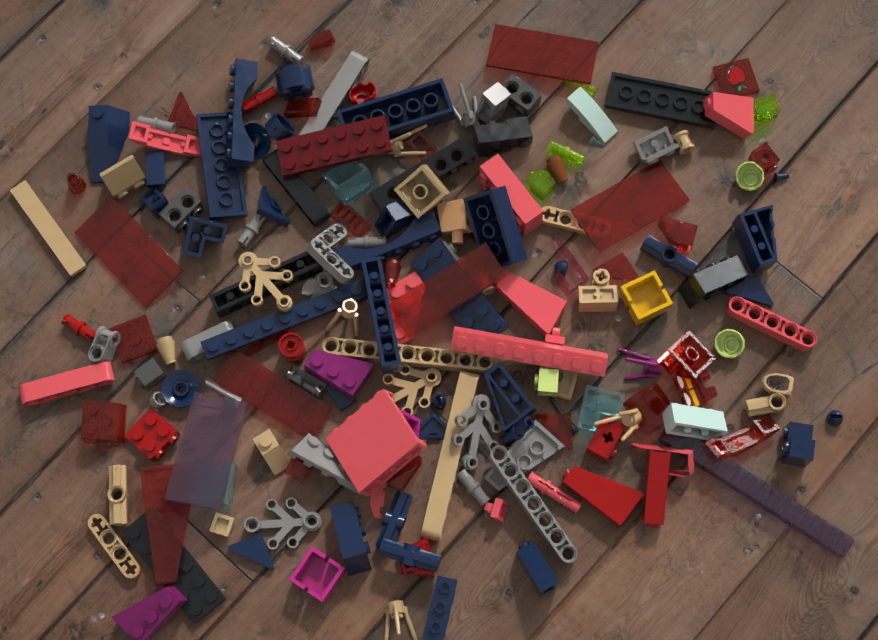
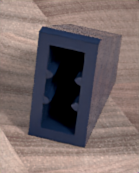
M401 199L386 205L374 226L381 237L386 236V239L411 225L416 216Z
M526 542L520 545L516 555L537 594L541 596L556 588L559 582L535 542L531 544Z

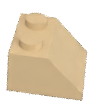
M133 155L100 173L102 180L114 199L117 197L121 199L127 196L129 190L142 187L145 184L144 181H146V177Z
M427 164L421 165L394 189L418 219L450 194Z

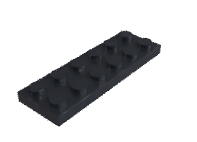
M612 72L605 108L710 129L715 127V121L705 116V109L703 107L705 97L714 91Z
M153 507L121 532L164 587L175 586L188 599L181 608L195 625L227 599Z

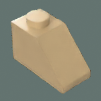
M270 429L253 438V441L275 476L292 466Z

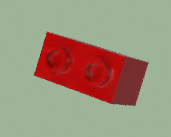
M605 414L603 419L610 418V416ZM619 421L599 425L585 452L605 463L608 458L612 460L618 450L615 448L617 442L622 443L621 438L626 433L624 431L626 426ZM607 436L611 437L608 443L604 442Z

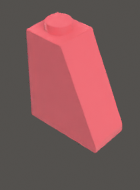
M712 92L705 97L703 102L705 116L740 138L745 139L754 134V98Z

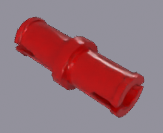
M272 86L260 94L256 93L255 97L242 103V108L248 114L260 106L262 108L265 106V103L278 97Z
M66 314L63 317L64 320L61 321V324L73 330L75 335H81L91 343L93 342L96 331L88 327L84 321H79L70 314Z

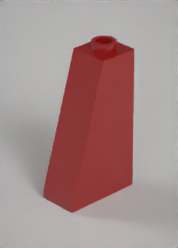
M647 449L642 521L647 523V527L658 528L659 525H664L671 455L667 451Z
M576 466L572 470L568 468L562 476L564 479L562 485L617 528L622 525L644 495L641 491Z

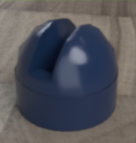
M561 260L556 262L554 265L555 272L558 275L566 276L568 261Z
M435 394L431 398L432 407L436 410H442L446 406L445 396ZM436 397L440 398L442 405H438Z
M837 410L829 412L826 417L827 423L833 427L839 426L843 422V414ZM831 416H839L840 418H831Z

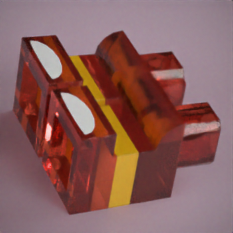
M695 368L685 373L674 374L672 380L678 395H680L679 398L682 405L702 407L718 395L714 386L705 388L703 382L711 379L708 369L697 370Z

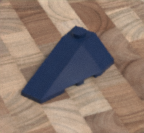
M109 105L89 106L88 114L91 183H104L100 173L118 163L119 154L123 150L125 138L130 131V112Z

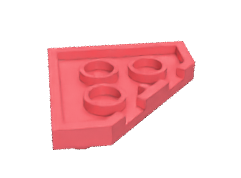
M416 271L387 288L397 344L405 345L414 339L426 286Z

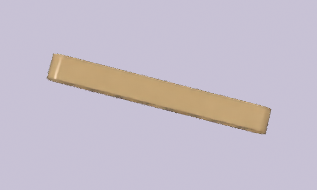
M328 337L323 341L322 348L324 352L364 362L381 364L377 342ZM398 344L401 365L408 364L410 367L435 368L437 370L455 372L463 370L484 375L494 364L493 358L490 356L451 349ZM329 345H336L337 347L334 351L326 350ZM348 347H355L356 350L353 353L345 352ZM368 348L375 350L374 354L370 356L366 355L365 351ZM406 352H410L413 354V357L407 360L403 358V355ZM426 354L432 356V359L428 362L422 360V357ZM448 356L452 360L450 363L445 364L441 359ZM464 358H467L471 361V363L467 366H464L460 363V361ZM486 360L490 365L484 368L479 363Z
M460 371L420 538H427L437 542L441 540L463 445H453L451 437L454 434H458L469 424L468 419V423L465 426H457L454 419L456 415L462 414L471 407L480 374ZM460 417L459 423L461 424L463 422L462 417ZM459 436L456 437V443L460 441Z

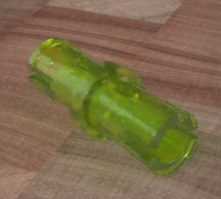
M551 140L548 145L547 151H551L561 156L563 160L567 159L578 166H581L585 159V155L572 150L570 146L565 147L554 140Z

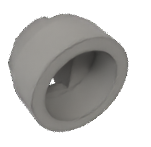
M155 392L151 395L149 403L153 408H161L166 404V400L162 392Z

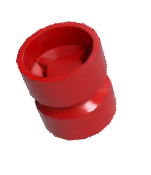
M286 333L279 340V350L285 361L295 364L304 359L306 348L303 339L298 334Z

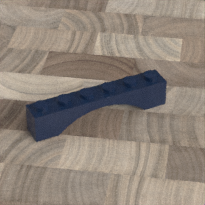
M236 58L233 65H230L229 76H232V81L229 82L228 92H231V98L229 97L227 105L228 109H230V114L227 116L229 131L226 134V142H229V146L226 148L225 159H228V166L250 169L254 162V143L244 128L241 108L245 94L253 87L257 80L258 62Z
M429 211L419 219L415 217L402 235L386 245L367 249L342 246L333 251L353 271H363L362 259L380 256L381 263H383L387 258L400 256L408 249H417L428 241L429 243L435 242L441 237V229L433 211Z

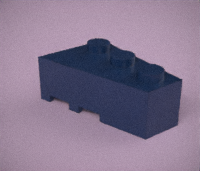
M773 205L741 213L732 222L752 273L770 269L777 262L776 238H774L773 229L775 224L772 216Z
M500 361L484 373L505 434L510 431L514 424L520 423L525 417H529L537 411Z
M353 500L330 507L348 575L351 576L372 570L368 553H371L368 541L364 542L363 536H366L365 528L358 521V519L362 518L359 507L354 506Z

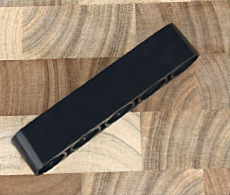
M277 149L262 159L267 169L315 228L331 218L328 210L300 175L283 178Z

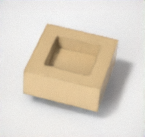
M216 512L209 531L229 538L235 518Z

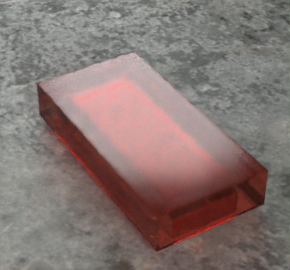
M319 97L289 99L283 115L286 118L317 117L322 101Z

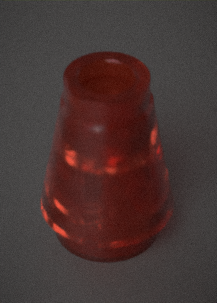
M324 29L307 41L311 51L332 46L335 43V39L330 29Z
M69 173L67 175L69 191L73 194L83 193L86 189V181L76 173Z
M388 259L383 264L386 288L390 289L395 288L401 271L400 262L395 259Z

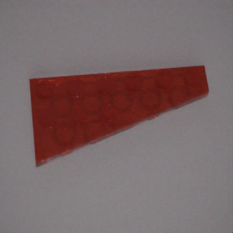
M199 461L140 468L155 586L176 583Z

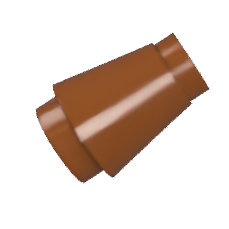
M556 155L546 160V167L558 184L568 180L563 158Z

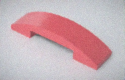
M132 121L128 140L158 151L164 150V152L176 155L201 157L198 137L188 134L185 137L152 129L150 128L151 125Z

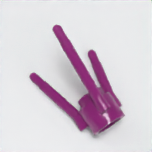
M617 348L619 352L643 359L626 357L625 361L644 365V372H648L647 374L625 376L624 380L654 379L655 375L661 374L662 360Z

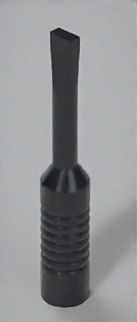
M548 396L553 406L559 412L561 420L572 435L577 434L579 430L569 416L563 413L557 403Z

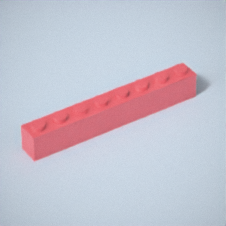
M457 326L453 330L450 348L456 351L605 377L608 354Z

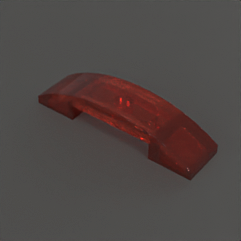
M769 414L753 420L750 426L724 438L720 435L705 442L704 445L715 459L729 458L762 443L778 432L780 427Z

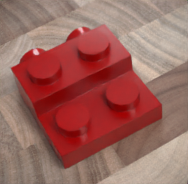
M150 408L124 437L154 462L164 456L165 450L169 445L172 446L177 442L180 433L155 410Z

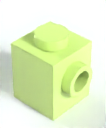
M546 366L539 368V374H535L534 385L538 386L537 395L557 397L558 369Z

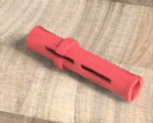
M531 472L528 481L533 487L541 491L540 494H546L575 514L578 512L582 502H579L552 485L551 481L544 480L534 472Z

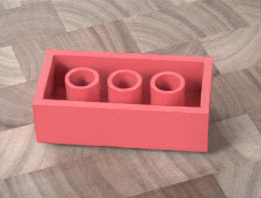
M496 154L480 165L479 184L484 190L506 186L519 232L523 236L542 224L544 211L499 154Z

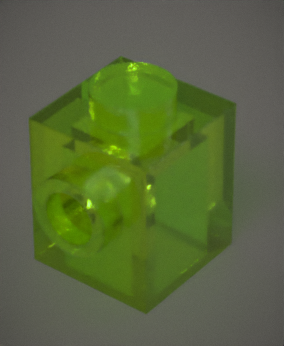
M775 94L754 99L755 123H767L773 118H777L780 108Z
M539 167L535 172L532 170L526 177V188L542 201L555 188L556 181L552 179L551 174L546 170H541Z

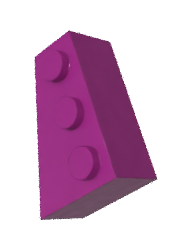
M169 586L112 616V618L133 640H151L188 599L175 586Z

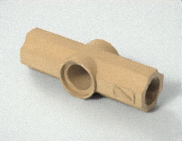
M120 464L109 466V490L107 493L109 498L110 526L128 525L127 501L129 500V494L127 492V466ZM118 491H122V497L118 500H115V493Z

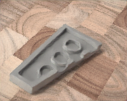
M535 420L534 427L527 431L522 439L517 440L508 452L523 474H525L562 449L564 445ZM494 467L483 478L497 491L506 486ZM506 467L505 474L509 477L514 476L513 468Z
M308 433L289 453V457L293 459L295 457L300 458L304 461V465L308 467L314 466L322 470V475L335 477L337 483L358 493L333 450Z

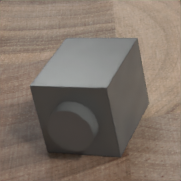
M153 358L134 371L137 375L135 381L141 388L145 386L148 391L167 377Z

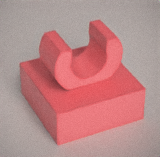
M553 327L552 335L546 334L545 342L564 345L565 337L559 336L561 328Z
M495 498L494 504L486 502L484 510L490 513V517L495 521L504 523L509 504L503 499Z

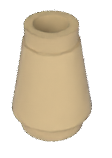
M172 336L157 339L156 346L165 365L176 363L175 340H172Z

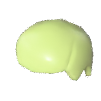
M744 162L738 166L735 179L743 190L754 191L762 185L764 172L755 162Z
M725 329L717 334L714 347L721 356L730 359L742 354L745 348V339L738 331Z

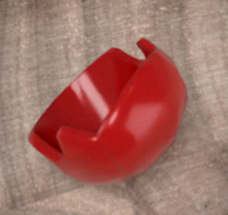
M359 82L356 87L349 91V101L352 105L376 99L377 96L376 86L372 82H368L367 85Z

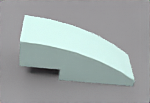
M581 87L567 98L566 105L579 116L578 120L603 144L608 142L618 132L603 110Z

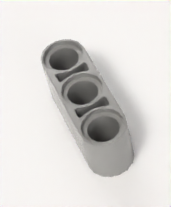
M224 321L183 341L180 346L187 361L192 363L206 357L200 342L234 329L231 321Z

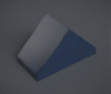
M155 187L140 197V200L156 220L160 218L158 213L169 203L166 197Z

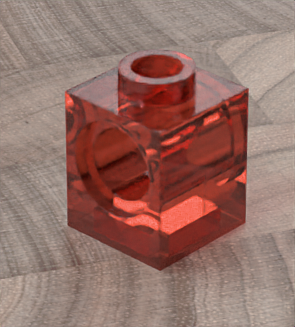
M767 142L753 150L748 158L750 162L753 161L763 169L764 174L774 172L778 168L777 164L780 160ZM765 158L769 163H764L761 159Z

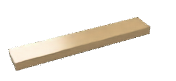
M26 180L12 188L10 192L69 275L74 277L87 268V265Z

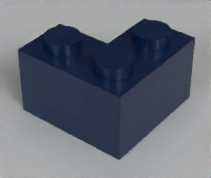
M188 215L180 252L185 255L201 258L205 240L224 243L228 225Z
M790 421L786 427H783L782 438H785L784 446L781 445L779 457H782V464L806 467L813 461L816 441L812 440L814 425Z

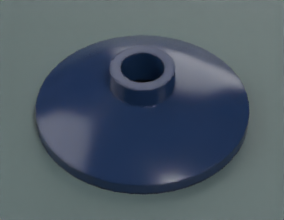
M259 123L246 124L244 128L254 143V160H259L269 150V133Z
M188 370L171 372L162 384L164 399L170 405L178 408L193 404L201 391L199 379ZM180 388H186L184 393H179Z

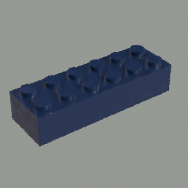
M441 78L337 110V116L341 126L385 115L390 139H393L424 124H427L426 128L454 120V108L444 80Z

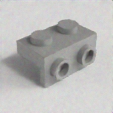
M667 126L633 142L641 163H648V165L659 161L658 158L663 155L666 157L675 153V149L679 147L678 143H674Z

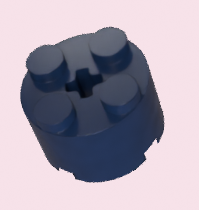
M301 64L282 67L281 72L278 73L276 71L274 73L278 94L284 98V101H292L295 99V96L302 95V97L306 98L313 95L312 91L315 90L310 65L306 64V67H302Z

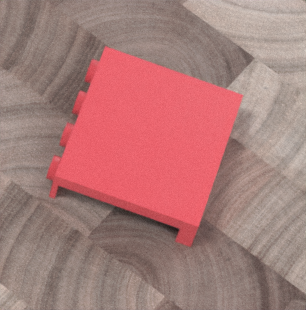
M385 389L376 392L371 400L361 405L357 412L347 417L343 424L333 429L330 435L325 438L358 493L370 496L427 448L425 442L416 436L393 401V393Z

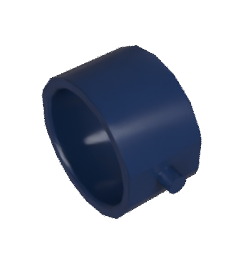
M275 113L265 123L266 130L276 141L291 138L296 133L293 125L279 113Z

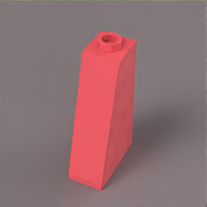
M505 270L503 275L499 274L495 282L497 285L496 292L544 337H546V334L551 335L553 327H555L566 307L567 301Z

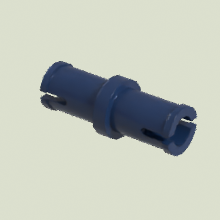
M525 417L520 423L514 424L510 431L501 436V443L509 447L516 440L522 439L525 433L534 427V421L532 419L529 420V417Z

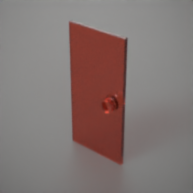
M495 24L486 67L591 85L599 42Z
M661 160L572 208L570 211L598 251L601 252L686 204L690 199Z
M110 196L74 232L145 308L183 272V269L113 196Z

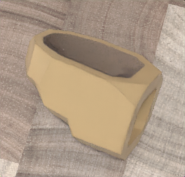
M780 373L767 374L762 377V387L769 394L780 393L785 398L791 396L794 377Z

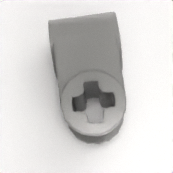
M105 326L99 327L88 351L89 359L96 363L111 362L120 343L121 334L117 331L112 332Z

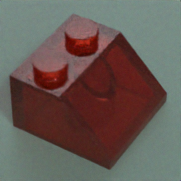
M688 330L657 361L670 375L694 380L716 357Z
M657 383L636 392L623 403L626 411L638 408L642 415V420L638 423V430L646 436L664 426L662 413L671 402Z
M83 400L81 440L86 444H125L127 405L103 400Z

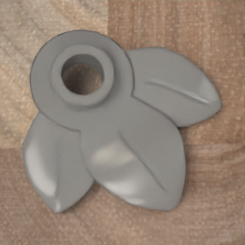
M320 272L315 278L308 279L304 283L301 294L311 295V298L337 289V287L333 284L334 279L330 273ZM321 279H326L327 284L323 285Z

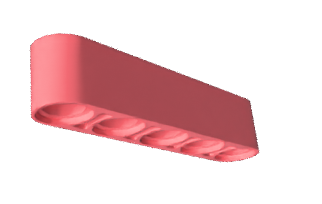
M741 297L731 298L726 306V313L729 317L802 352L810 351L817 342V336L811 330ZM731 305H738L740 307V310H734ZM749 313H755L758 319H752ZM767 321H772L775 327H769ZM784 330L792 331L793 336L786 335ZM802 338L809 339L811 344H805Z
M100 362L23 383L18 388L22 406H32L114 383L115 379L111 362Z

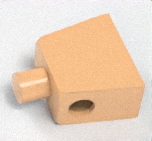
M458 199L439 203L437 209L441 232L452 236V244H463V234L473 232L464 200Z

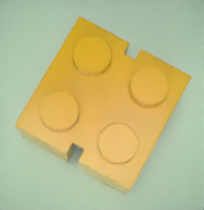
M655 270L620 287L619 295L626 308L629 307L628 312L636 326L669 311L673 305L665 289L661 290L663 284Z

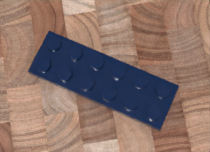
M230 112L196 114L210 220L243 218L248 215L241 168L228 166V159H225L226 148L229 146V142H226V134L229 131L227 116Z
M437 239L410 263L460 327L502 334L510 327L466 271L461 268L440 239Z

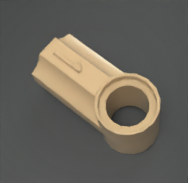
M780 393L745 400L748 417L770 413L778 414L786 405L785 396ZM771 400H778L781 407H774Z

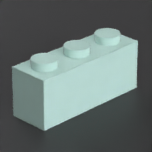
M671 403L662 413L667 434L718 442L727 432L722 411Z

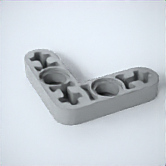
M335 223L312 239L307 246V251L338 282L347 284L354 276V271L332 250V248L343 241L347 235V229L342 224ZM324 238L329 239L331 243L325 241ZM327 258L331 259L334 264L328 262Z

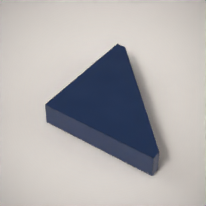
M263 186L260 190L256 213L288 227L290 220L284 217L279 204L267 193V187Z
M756 274L725 290L726 295L738 296L750 302L761 303L769 307L774 305Z
M432 412L420 424L419 439H444L447 425Z
M262 533L227 546L229 551L270 569H275Z

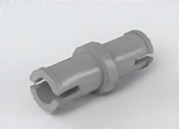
M276 36L271 38L270 41L272 43H268V46L280 53L282 58H287L293 64H301L300 60H304V57L295 52L292 46L286 45Z
M139 116L137 119L138 123L151 125L150 128L173 134L176 129L175 122L162 121L160 118L155 117L152 119Z
M256 213L251 222L246 224L245 230L237 240V243H242L241 246L247 248L252 238L259 233V228L267 218Z
M365 235V237L359 238L348 237V246L352 248H376L387 244L386 236L369 237V235Z
M466 468L456 475L467 488L466 492L468 494L471 493L481 507L491 499L479 486L480 482H476Z

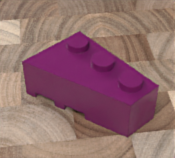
M314 349L304 364V370L344 396L354 400L374 372V364Z

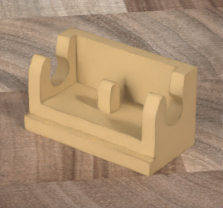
M617 285L578 286V312L617 311Z

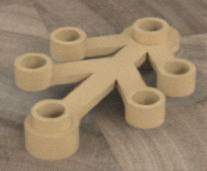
M252 252L243 253L239 257V265L243 269L242 281L239 283L241 292L248 293L251 290L250 276L252 271L256 276L255 291L251 297L252 304L255 307H260L263 304L262 292L264 285L276 298L279 310L282 312L290 311L293 307L292 299L288 295H283L270 280H281L289 283L293 280L292 272L290 270H284L283 272L262 271L258 266H271L273 269H278L281 266L280 258L277 256H272L270 259L257 258ZM250 258L251 262L245 263V260ZM278 260V264L273 265L272 261ZM290 274L291 276L290 278L285 279L284 275ZM244 284L249 285L247 289H242V286ZM260 298L261 300L259 303H255L254 299ZM287 300L288 303L286 305H282L281 301Z
M402 364V369L405 367L409 369L407 373L400 371L402 376L407 377L410 375L420 380L414 383L395 378L389 373L383 376V383L386 386L393 385L404 388L393 394L392 399L396 403L408 396L406 406L402 410L409 409L411 411L410 415H413V406L418 390L425 386L423 397L419 399V407L421 409H428L430 407L432 389L441 382V373L435 368L421 371L411 368L408 364ZM430 374L435 375V379L430 380L428 379V376ZM391 377L392 381L387 383L385 378ZM427 400L428 404L426 406H422L421 401Z

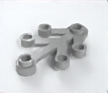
M483 394L476 395L471 402V407L462 414L456 415L454 419L457 426H465L468 423V419L475 414L474 421L451 437L453 445L461 446L464 443V439L471 434L468 454L464 455L461 459L462 467L467 470H474L478 466L476 454L480 436L486 444L487 451L490 452L492 450L490 448L492 443H494V447L499 446L497 441L492 440L482 423L484 416L489 423L491 432L499 433L502 430L501 422L496 421L489 410L491 405L490 399ZM481 401L484 403L482 408L480 407ZM460 417L463 418V422L461 424L459 423ZM495 424L498 425V428L496 430H494ZM459 436L460 441L456 443V437ZM471 459H473V464H472V466H470V460H471Z
M289 497L285 502L286 507L289 510H294L301 517L293 519L278 505L275 499L271 498L266 501V507L269 511H274L281 519L259 521L256 517L251 516L245 520L244 528L249 533H256L259 529L281 528L273 538L267 541L268 548L274 551L279 548L280 542L294 527H301L294 537H289L287 540L288 547L296 549L299 546V541L309 531L314 532L321 527L322 519L320 515L316 512H307L298 504L295 498ZM291 500L295 501V505L293 507L288 506V503ZM270 502H275L274 508H269ZM310 519L316 520L314 525H309L308 522ZM252 522L256 523V528L254 529L249 527ZM291 540L297 541L295 546H290ZM276 541L277 545L273 548L270 547V542Z

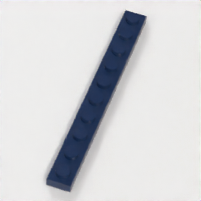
M362 278L293 305L292 309L288 312L278 311L201 341L205 356L210 361L337 311L347 299L352 298L356 303L367 299L365 280Z

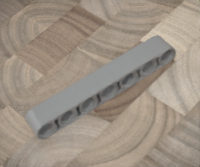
M355 51L349 54L299 135L331 127L337 117V110L343 108L349 98V91L358 84L369 65L370 59Z
M503 446L493 447L489 452L488 459L557 559L563 564L573 562L577 558V550L507 449ZM500 451L503 454V459L496 460L493 457V452ZM505 468H513L514 476H507ZM518 483L525 485V493H519L516 490ZM528 500L536 501V510H531L528 507ZM541 516L548 518L549 523L547 526H542L539 523ZM553 532L558 533L560 536L558 543H554L551 540ZM564 549L571 551L572 556L570 560H566L563 557L562 552Z

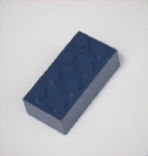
M506 186L463 198L485 272L527 259Z

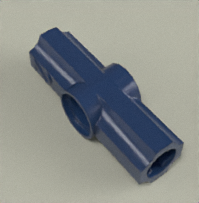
M650 235L646 237L640 248L641 251L658 260L662 266L670 267L687 278H690V273L698 265L695 261L679 253L674 246H667ZM671 254L673 259L669 260L664 255Z
M396 491L390 509L387 510L384 516L383 527L376 542V547L380 548L383 538L396 541L398 534L401 533L405 524L406 513L413 498L412 495L403 491Z
M384 538L378 554L379 556L399 561L401 564L414 568L420 567L432 572H437L442 557L441 555L421 550L422 548L407 543L401 544Z

